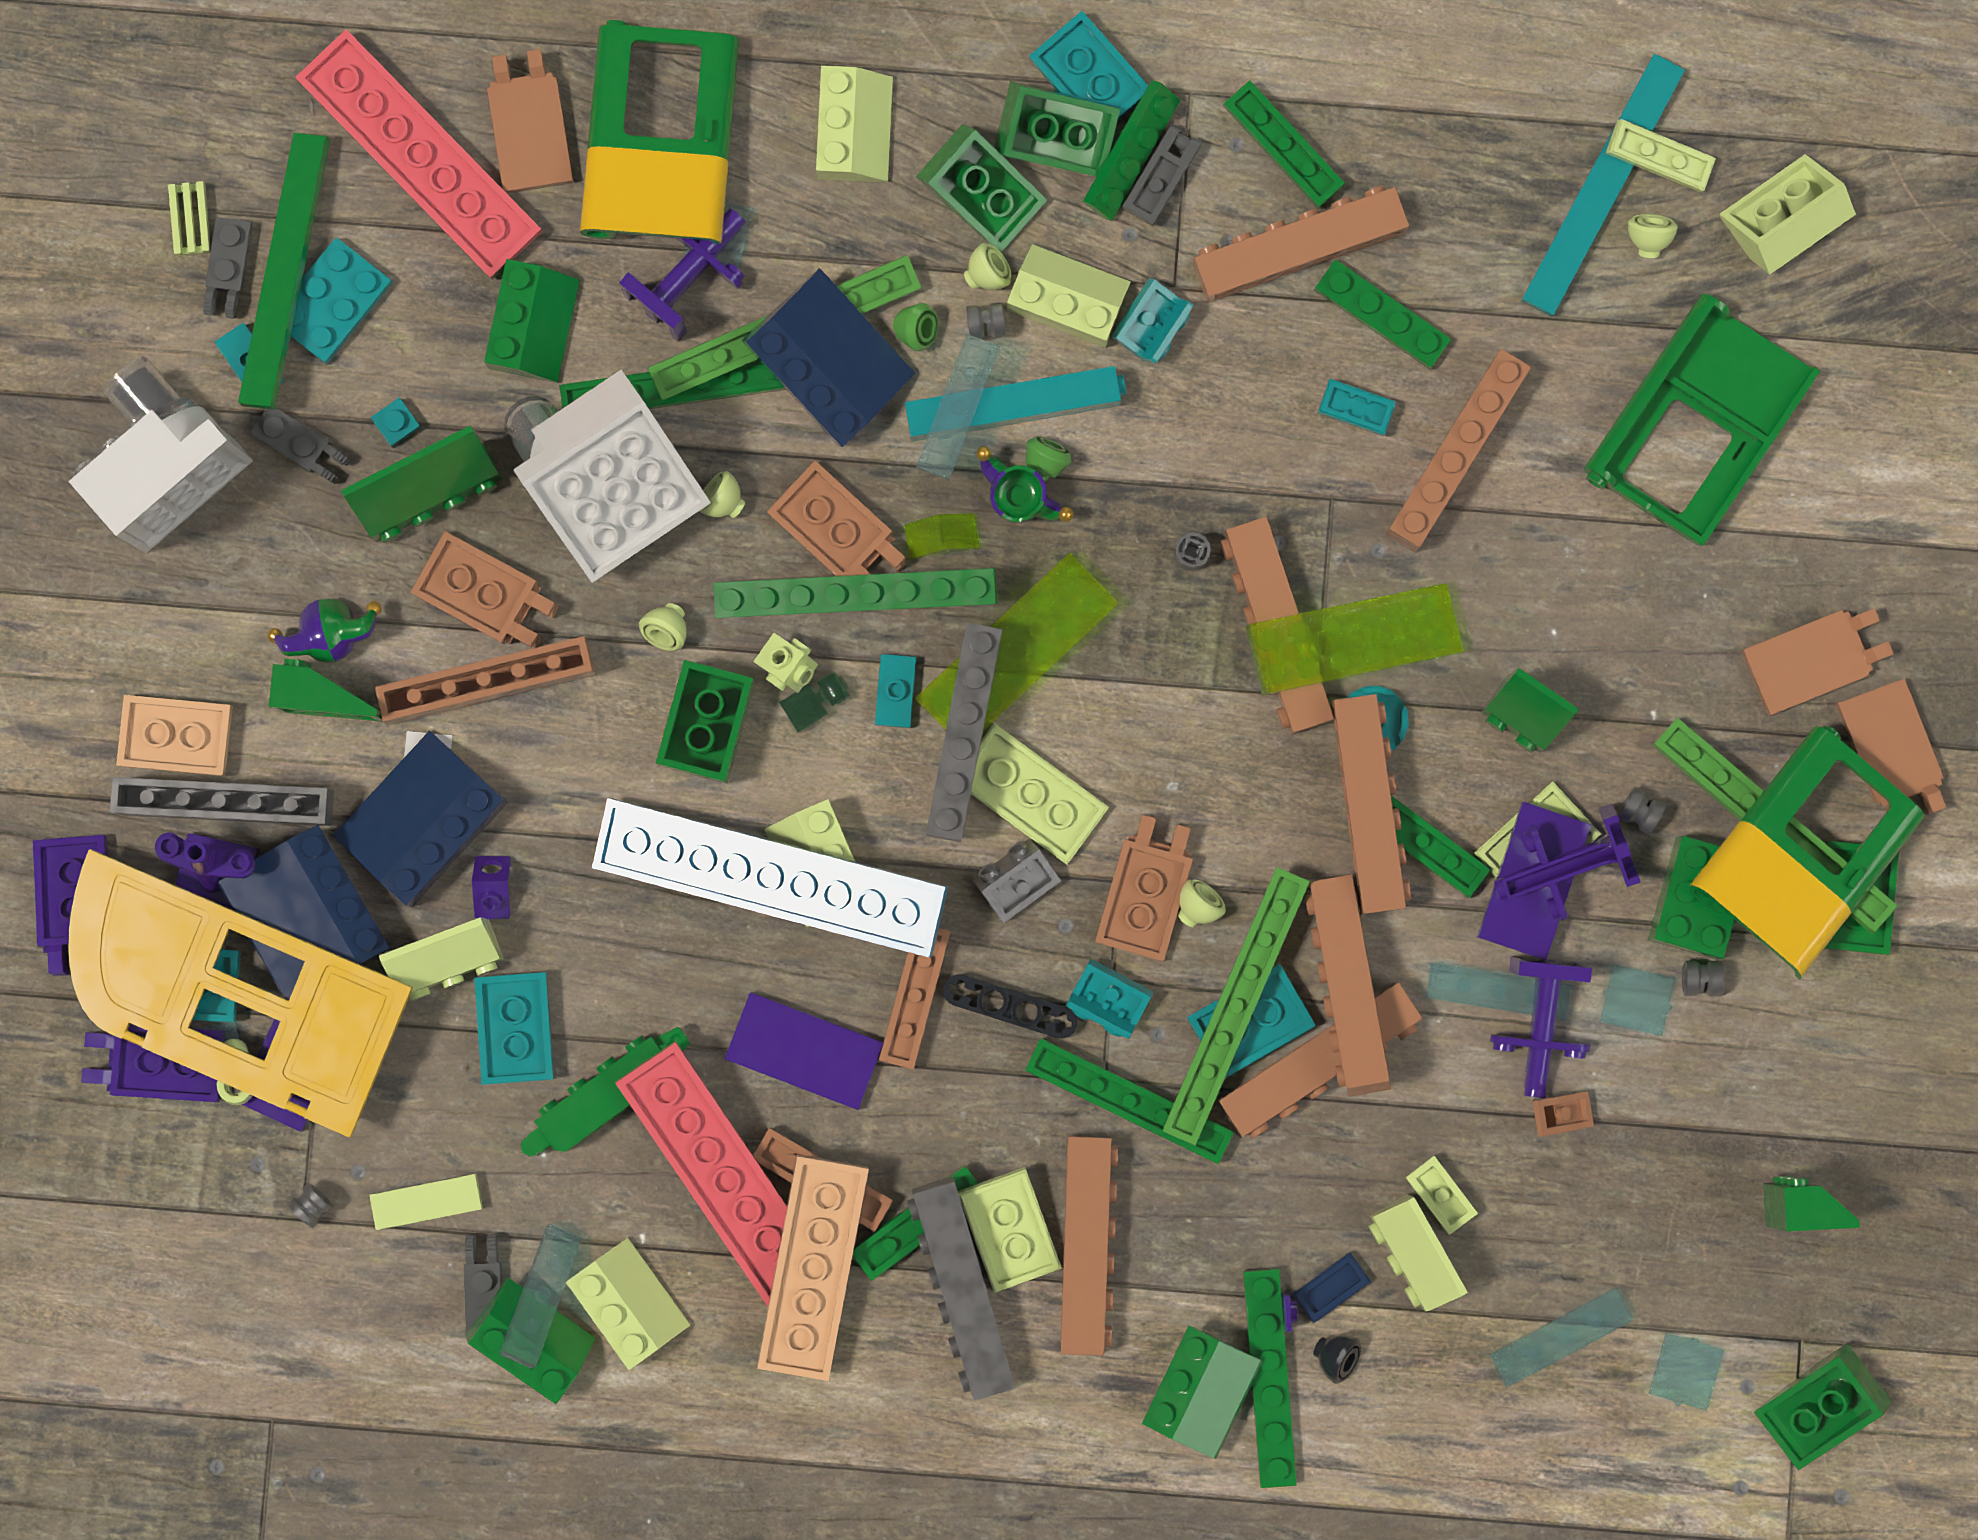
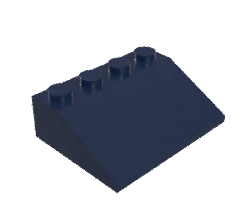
M820 268L741 340L836 445L840 447L847 444L915 374Z
M429 730L333 836L403 904L413 907L505 807L508 801Z
M318 824L255 859V869L249 877L244 879L223 878L218 881L219 887L233 910L360 965L366 966L379 959V955L386 953L389 949ZM249 937L283 998L289 1000L305 961Z

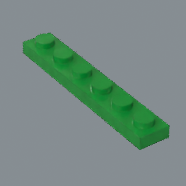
M1041 1038L1025 1068V1071L1218 1165L1234 1134L1233 1131L1208 1119L1205 1122L1196 1146L1165 1133L1162 1129L1174 1104L1173 1102Z
M1279 1268L1243 1271L1249 1354L1263 1361L1252 1383L1260 1488L1297 1486Z

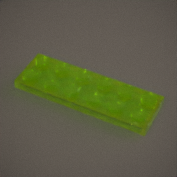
M1070 552L991 626L1002 629V635L983 732L1119 604ZM960 656L915 697V700L945 731Z
M1447 583L1245 626L1262 696L1464 652Z

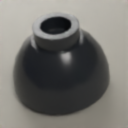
M1337 1335L1330 1339L1322 1337L1315 1345L1313 1355L1319 1359L1320 1368L1330 1381L1335 1384L1341 1383L1354 1371L1361 1355V1344L1358 1338L1349 1335Z

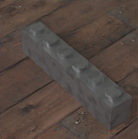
M972 623L966 624L926 836L962 842L1002 629Z
M112 777L110 813L123 816L332 826L334 791L328 788Z
M953 1177L911 1189L914 1199L907 1200L913 1221L921 1220L924 1233L917 1236L923 1256L931 1254L934 1267L927 1270L933 1290L941 1288L944 1302L938 1303L943 1324L951 1322L954 1336L948 1338L953 1358L961 1357L964 1370L958 1372L963 1392L971 1391L973 1400L976 1401L1015 1389Z

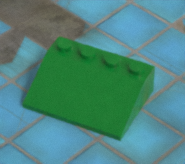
M470 425L342 489L341 492L369 536L375 542L382 540L383 543H387L401 536V529L411 524L419 527L434 519L432 514L443 508L446 511H451L460 507L466 502L464 498L475 492L478 495H483L497 487L496 482L503 478L484 440Z

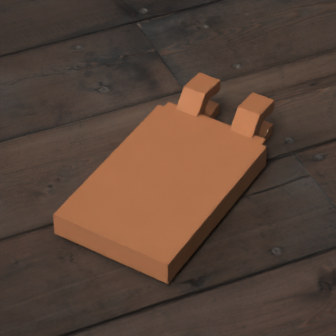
M541 49L527 51L531 75L511 78L509 60L506 54L492 56L496 81L489 82L490 87L487 88L502 188L507 194L574 183L558 79L553 77L552 72L546 73L544 56Z
M816 461L806 469L767 511L770 517L835 576L871 574L867 569L879 556L897 572L907 563L906 558L891 544L895 540L892 537V530Z
M444 531L410 592L414 596L502 644H505V642L511 644L515 638L531 648H536L542 637L521 625L530 608L532 607L552 619L559 609L556 603L539 594L542 588L537 586L538 582L446 531Z
M1875 608L1851 617L1849 611L1844 613L1843 610H1840L1741 651L1768 716L1870 676L1869 672L1873 671L1871 663L1894 654L1889 641L1867 650L1864 649L1857 631L1880 621Z
M1905 678L1836 704L1855 753L1907 797L1919 793L1927 815L1946 808L1942 794L1937 787L1942 785L1941 779L1944 777ZM1867 784L1874 804L1880 802L1881 806L1886 805L1888 810L1889 804L1887 800Z
M1142 814L1137 835H1129L1128 839H1124L1095 942L1164 962L1180 907V893L1188 879L1193 858H1190L1191 852L1185 851L1191 828L1176 824L1171 845H1164L1150 841L1156 818Z

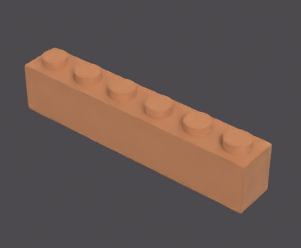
M1384 185L1366 191L1364 198L1353 202L1351 197H1347L1332 203V209L1321 213H1319L1318 209L1304 212L1298 216L1299 221L1287 225L1285 221H1278L1264 228L1266 232L1252 236L1251 232L1234 237L1231 239L1232 244L1219 248L1218 244H1213L1198 251L1199 256L1194 257L1193 266L1206 302L1209 303L1405 234L1409 224L1396 188L1392 187L1385 190Z
M1503 349L1499 350L1387 530V536L1416 553L1531 369V366Z
M1267 517L1226 529L1224 533L1225 539L1220 541L1226 561L1233 560L1237 572L1231 574L1233 584L1238 595L1244 593L1248 605L1243 608L1244 617L1248 627H1255L1259 640L1254 641V646L1260 662L1265 660L1267 662L1270 674L1265 675L1270 694L1278 695L1281 708L1276 709L1282 729L1289 728L1290 734L1293 735L1332 722L1334 717Z
M585 636L376 686L375 691L382 720L384 723L391 725L596 675L589 641Z
M1376 694L1333 700L1331 707L1334 717L1333 722L1360 915L1405 909V901H1411V892L1408 879L1402 880L1400 866L1406 865L1404 845L1397 844L1395 830H1401L1399 809H1392L1391 795L1396 794L1394 774L1387 773L1386 759H1391L1389 738H1382L1381 724L1386 723L1384 703L1377 702Z
M1350 874L1310 882L1311 893L1305 894L1308 915L1316 916L1317 927L1311 928L1314 948L1321 949L1323 955V962H1317L1321 984L1328 983L1330 996L1323 997L1327 1018L1334 1017L1336 1030L1329 1031L1333 1053L1340 1052L1342 1065L1335 1066L1339 1087L1346 1086L1349 1097L1390 1090L1392 1087L1353 876Z
M1399 982L1394 983L1375 996L1384 1049L1386 1051L1389 1049L1386 1042L1397 1035L1400 1040L1405 1039L1419 1029L1415 1023L1423 1018ZM1335 1023L1217 1100L1241 1137L1249 1134L1251 1139L1269 1128L1266 1122L1277 1114L1283 1119L1299 1108L1296 1102L1301 1098L1309 1095L1313 1099L1329 1089L1326 1082L1337 1075L1335 1066L1342 1065L1340 1052L1333 1053L1329 1031L1336 1030Z
M1068 1136L1061 1354L1104 1356V1347H1111L1112 1326L1105 1325L1106 1311L1113 1310V1289H1106L1107 1275H1114V1253H1108V1239H1115L1116 1217H1109V1203H1116L1117 1181H1110V1169L1118 1165V1145H1111V1137Z

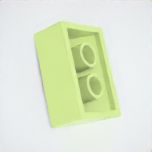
M821 65L816 173L819 180L888 183L893 77L858 67Z
M1806 154L1720 213L1722 221L1748 257L1769 275L1856 215L1845 184Z
M1032 244L1007 301V311L1106 348L1131 281Z
M829 799L801 810L764 829L768 839L855 861Z
M481 917L379 955L381 964L388 977L413 987L409 997L410 1001L431 994L429 988L442 983L444 989L464 982L462 975L476 970L477 976L498 969L496 962L504 960L490 920Z
M1406 1194L1370 1215L1373 1224L1368 1227L1377 1243L1380 1245L1385 1242L1391 1255L1386 1257L1395 1275L1403 1274L1409 1286L1404 1291L1414 1308L1420 1305L1427 1312L1468 1293L1413 1196Z
M626 1238L566 1282L628 1370L635 1367L691 1325L629 1238Z

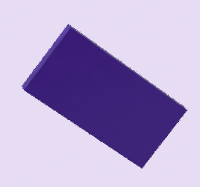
M1521 802L1496 879L1541 862L1537 851L1530 853L1523 834L1529 831L1530 826L1536 825L1547 858L1550 859L1584 846L1591 824ZM1574 876L1556 882L1564 905ZM1494 884L1477 938L1547 960L1560 918L1553 919L1547 899L1553 897L1550 886H1545L1510 900L1508 898L1500 900Z
M750 992L725 1060L859 1110L883 1043Z

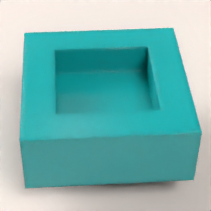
M400 397L370 417L392 448L421 429V426Z

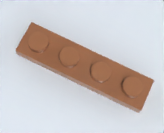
M939 928L932 957L908 952L879 1061L914 1070L951 931Z
M772 1128L768 1129L753 1155L759 1164L791 1183L797 1154L821 1158ZM866 1184L859 1223L875 1232L893 1199Z

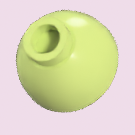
M1655 214L1636 215L1628 221L1629 236L1633 244L1639 248L1638 254L1645 258H1658L1660 251L1668 247L1673 241L1678 228L1672 219Z
M982 243L971 254L969 267L964 272V277L968 285L973 289L981 287L986 290H998L1011 283V269L1004 255L995 246Z
M723 471L718 473L706 485L703 492L711 503L699 512L710 517L729 515L731 518H735L741 512L745 501L741 499L738 482L730 472Z
M668 603L665 607L653 609L645 614L639 622V629L643 637L655 647L666 651L679 650L683 647L687 635L686 623L683 619L685 613L678 605Z
M1190 879L1186 881L1180 893L1179 902L1181 910L1178 912V917L1183 923L1189 927H1195L1197 923L1207 924L1214 922L1225 914L1224 901L1214 889L1199 880Z

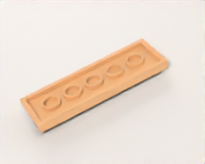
M797 1154L757 1369L829 1381L868 1176V1167Z

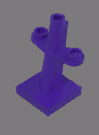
M729 208L724 214L721 244H714L712 241L701 239L696 242L694 239L676 238L688 247L690 251L652 291L628 272L619 282L624 296L629 301L633 297L638 299L642 303L645 314L656 324L660 319L669 326L672 337L679 341L687 332L683 318L671 308L708 266L712 267L736 289L743 285L741 280L745 277L744 274L731 263L724 266L716 257L742 230L741 227L746 221L736 211Z
M1611 803L1599 808L1608 834L1607 837L1550 859L1547 858L1536 825L1530 826L1529 831L1523 834L1530 853L1537 851L1541 862L1494 880L1500 900L1507 898L1510 900L1549 885L1553 895L1552 898L1547 899L1554 920L1561 918L1563 921L1568 919V915L1556 882L1606 864L1618 863L1627 887L1641 883L1613 804Z
M171 832L164 833L158 837L155 843L157 856L163 862L179 867L176 886L230 909L232 907L219 887L218 881L223 878L244 879L249 877L255 869V859L258 858L260 850L191 833L187 834L186 840Z
M1510 957L1509 971L1519 976L1535 977L1529 1038L1491 1034L1490 1042H1493L1494 1050L1514 1052L1515 1045L1528 1047L1523 1086L1525 1088L1524 1096L1546 1098L1552 1049L1564 1050L1565 1057L1585 1059L1586 1052H1590L1591 1044L1553 1040L1561 980L1591 983L1592 968L1581 963H1574V966H1569L1550 960L1539 959L1538 963L1524 961L1518 957Z

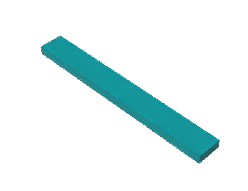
M1654 53L1618 120H1625L1652 132L1685 69ZM1614 128L1521 299L1522 302L1550 317L1557 310L1634 166L1605 154Z

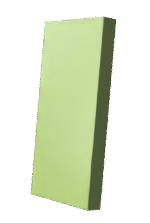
M995 723L982 739L971 795L1067 865L1109 807Z

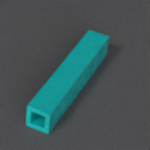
M1115 366L908 401L905 402L911 442L1117 407L1121 404L1120 396L1126 395V387L1123 374L1117 375Z

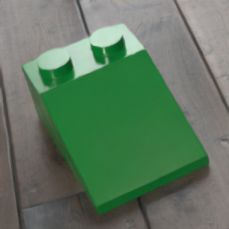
M1010 80L994 148L1003 156L1097 177L1109 156L1120 108Z
M964 124L956 130L916 176L940 201L1000 252L1006 248L1047 201L975 129Z
M284 659L283 665L273 664L268 707L281 713L383 722L380 710L319 672L311 669V664L305 663L304 660Z
M1518 668L1504 678L1482 710V713L1488 716L1485 721L1491 727L1502 733L1505 729L1517 736L1515 743L1526 751L1533 753L1534 750L1538 752L1544 751L1579 709Z
M1846 1343L1757 1408L1754 1413L1799 1471L1883 1416L1892 1401L1849 1344Z

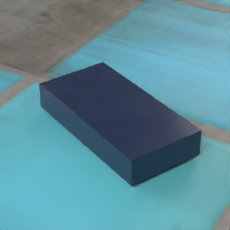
M1348 1252L1291 1294L1314 1324L1369 1284L1371 1280L1353 1255Z

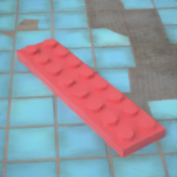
M347 29L295 77L491 280L504 269L506 259L514 260L543 232Z
M675 1041L615 1081V1083L768 1307L787 1204Z

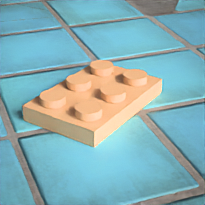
M124 695L116 766L225 777L233 706Z

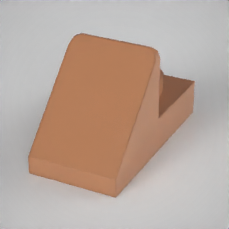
M1588 1091L1532 1099L1538 1137L1594 1127Z

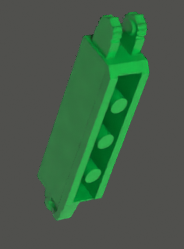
M676 1027L657 1038L651 1036L646 1040L643 1035L636 1038L625 1047L628 1053L618 1061L612 1056L596 1068L599 1072L596 1077L589 1082L583 1077L567 1089L570 1094L560 1103L554 1098L538 1110L541 1116L534 1121L538 1128L529 1133L526 1138L524 1137V1140H521V1144H519L522 1150L521 1153L528 1157H534L544 1152L550 1146L555 1151L561 1152L574 1148L631 1106L615 1081L675 1041L681 1050L684 1051L691 1044L688 1037L680 1027Z

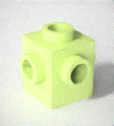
M776 633L772 634L753 661L769 673L766 680L782 691L788 686L797 693L810 682L814 670L818 666V663L808 657L812 651L795 638L789 643Z

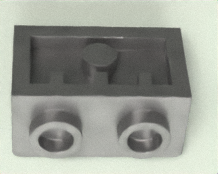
M1027 839L1025 842L1013 845L1008 850L1007 855L996 863L984 866L979 871L978 876L973 879V882L1002 922L1005 923L1060 883L1061 880L1031 839Z

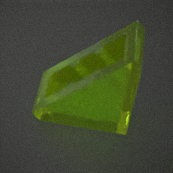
M974 513L938 514L904 524L910 560L980 549Z

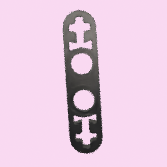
M956 974L949 977L943 985L944 998L948 1003L1032 1031L1063 1039L1072 1035L1077 1027L1076 1015L1069 1008L985 981ZM958 980H962L965 982L964 988L974 992L975 984L983 986L977 996V1007L969 1006L972 998L967 996H961L959 1001H955L953 993L948 991L950 984L956 985ZM988 991H997L1002 995L1004 1001L998 1011L991 1012L983 1006V996ZM1029 1001L1037 1007V1016L1033 1021L1023 1022L1017 1017V1007L1022 1002ZM1043 1006L1051 1008L1047 1015L1059 1017L1061 1012L1066 1013V1020L1071 1022L1070 1029L1064 1028L1062 1033H1057L1055 1031L1056 1025L1046 1021L1045 1029L1037 1027L1043 1016Z

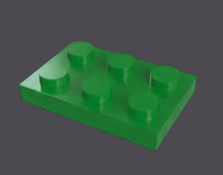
M1826 841L1825 843L1846 862L1850 860L1861 845L1836 841ZM1899 851L1873 884L1894 903ZM1894 911L1873 934L1849 915L1824 949L1890 955Z

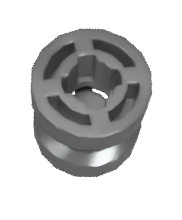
M1001 302L990 303L988 307L980 308L977 305L966 306L971 342L982 340L984 336L990 335L994 338L1006 337Z
M1186 533L1176 543L1174 550L1175 562L1185 571L1192 572L1201 569L1210 557V543L1200 533Z
M1634 787L1625 799L1617 816L1626 823L1631 821L1637 823L1639 830L1649 835L1663 815L1666 804L1658 799L1650 800L1646 797L1644 791Z
M1684 961L1682 968V990L1684 996H1696L1698 993H1706L1708 996L1721 997L1724 984V971L1721 961H1709L1706 965L1699 964L1697 961Z

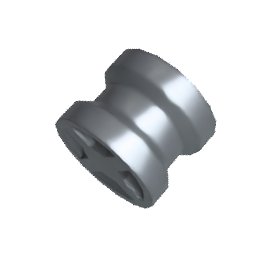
M307 1183L303 1187V1194L299 1198H293L288 1203L290 1209L311 1228H314L319 1223V1217L323 1213H329L334 1208L329 1199L311 1183Z

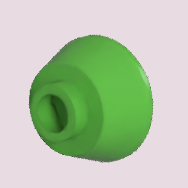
M918 303L901 309L893 321V330L897 339L914 351H923L935 341L938 334V317L932 307L926 303Z
M1035 436L1027 441L1025 463L1030 468L1036 470L1044 481H1047L1049 477L1056 478L1072 462L1070 451L1051 439Z

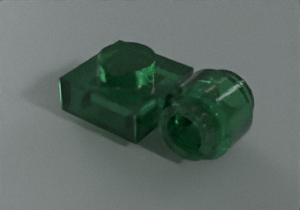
M832 672L817 682L820 687L818 693H815L811 685L807 684L801 688L799 693L795 692L779 702L798 733L829 715L823 706L824 702H829L834 707L850 697L847 691L849 686L843 676L838 677L836 672Z

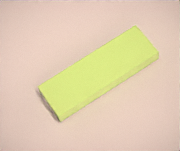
M1622 119L1617 120L1605 153L1698 192L1705 190L1716 158Z
M477 1174L369 1195L376 1230L483 1209Z

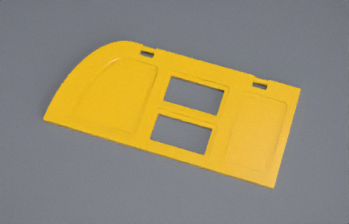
M93 849L88 850L75 890L69 926L68 948L69 965L76 996L90 1020L109 1034L135 1043L146 1050L282 1109L294 1112L305 1119L349 1138L352 1137L413 987ZM229 929L305 961L289 1000L214 968ZM205 989L280 1021L265 1060L189 1028ZM130 1024L148 1030L146 1037L143 1038L129 1032ZM292 1094L311 1101L308 1109L291 1102Z

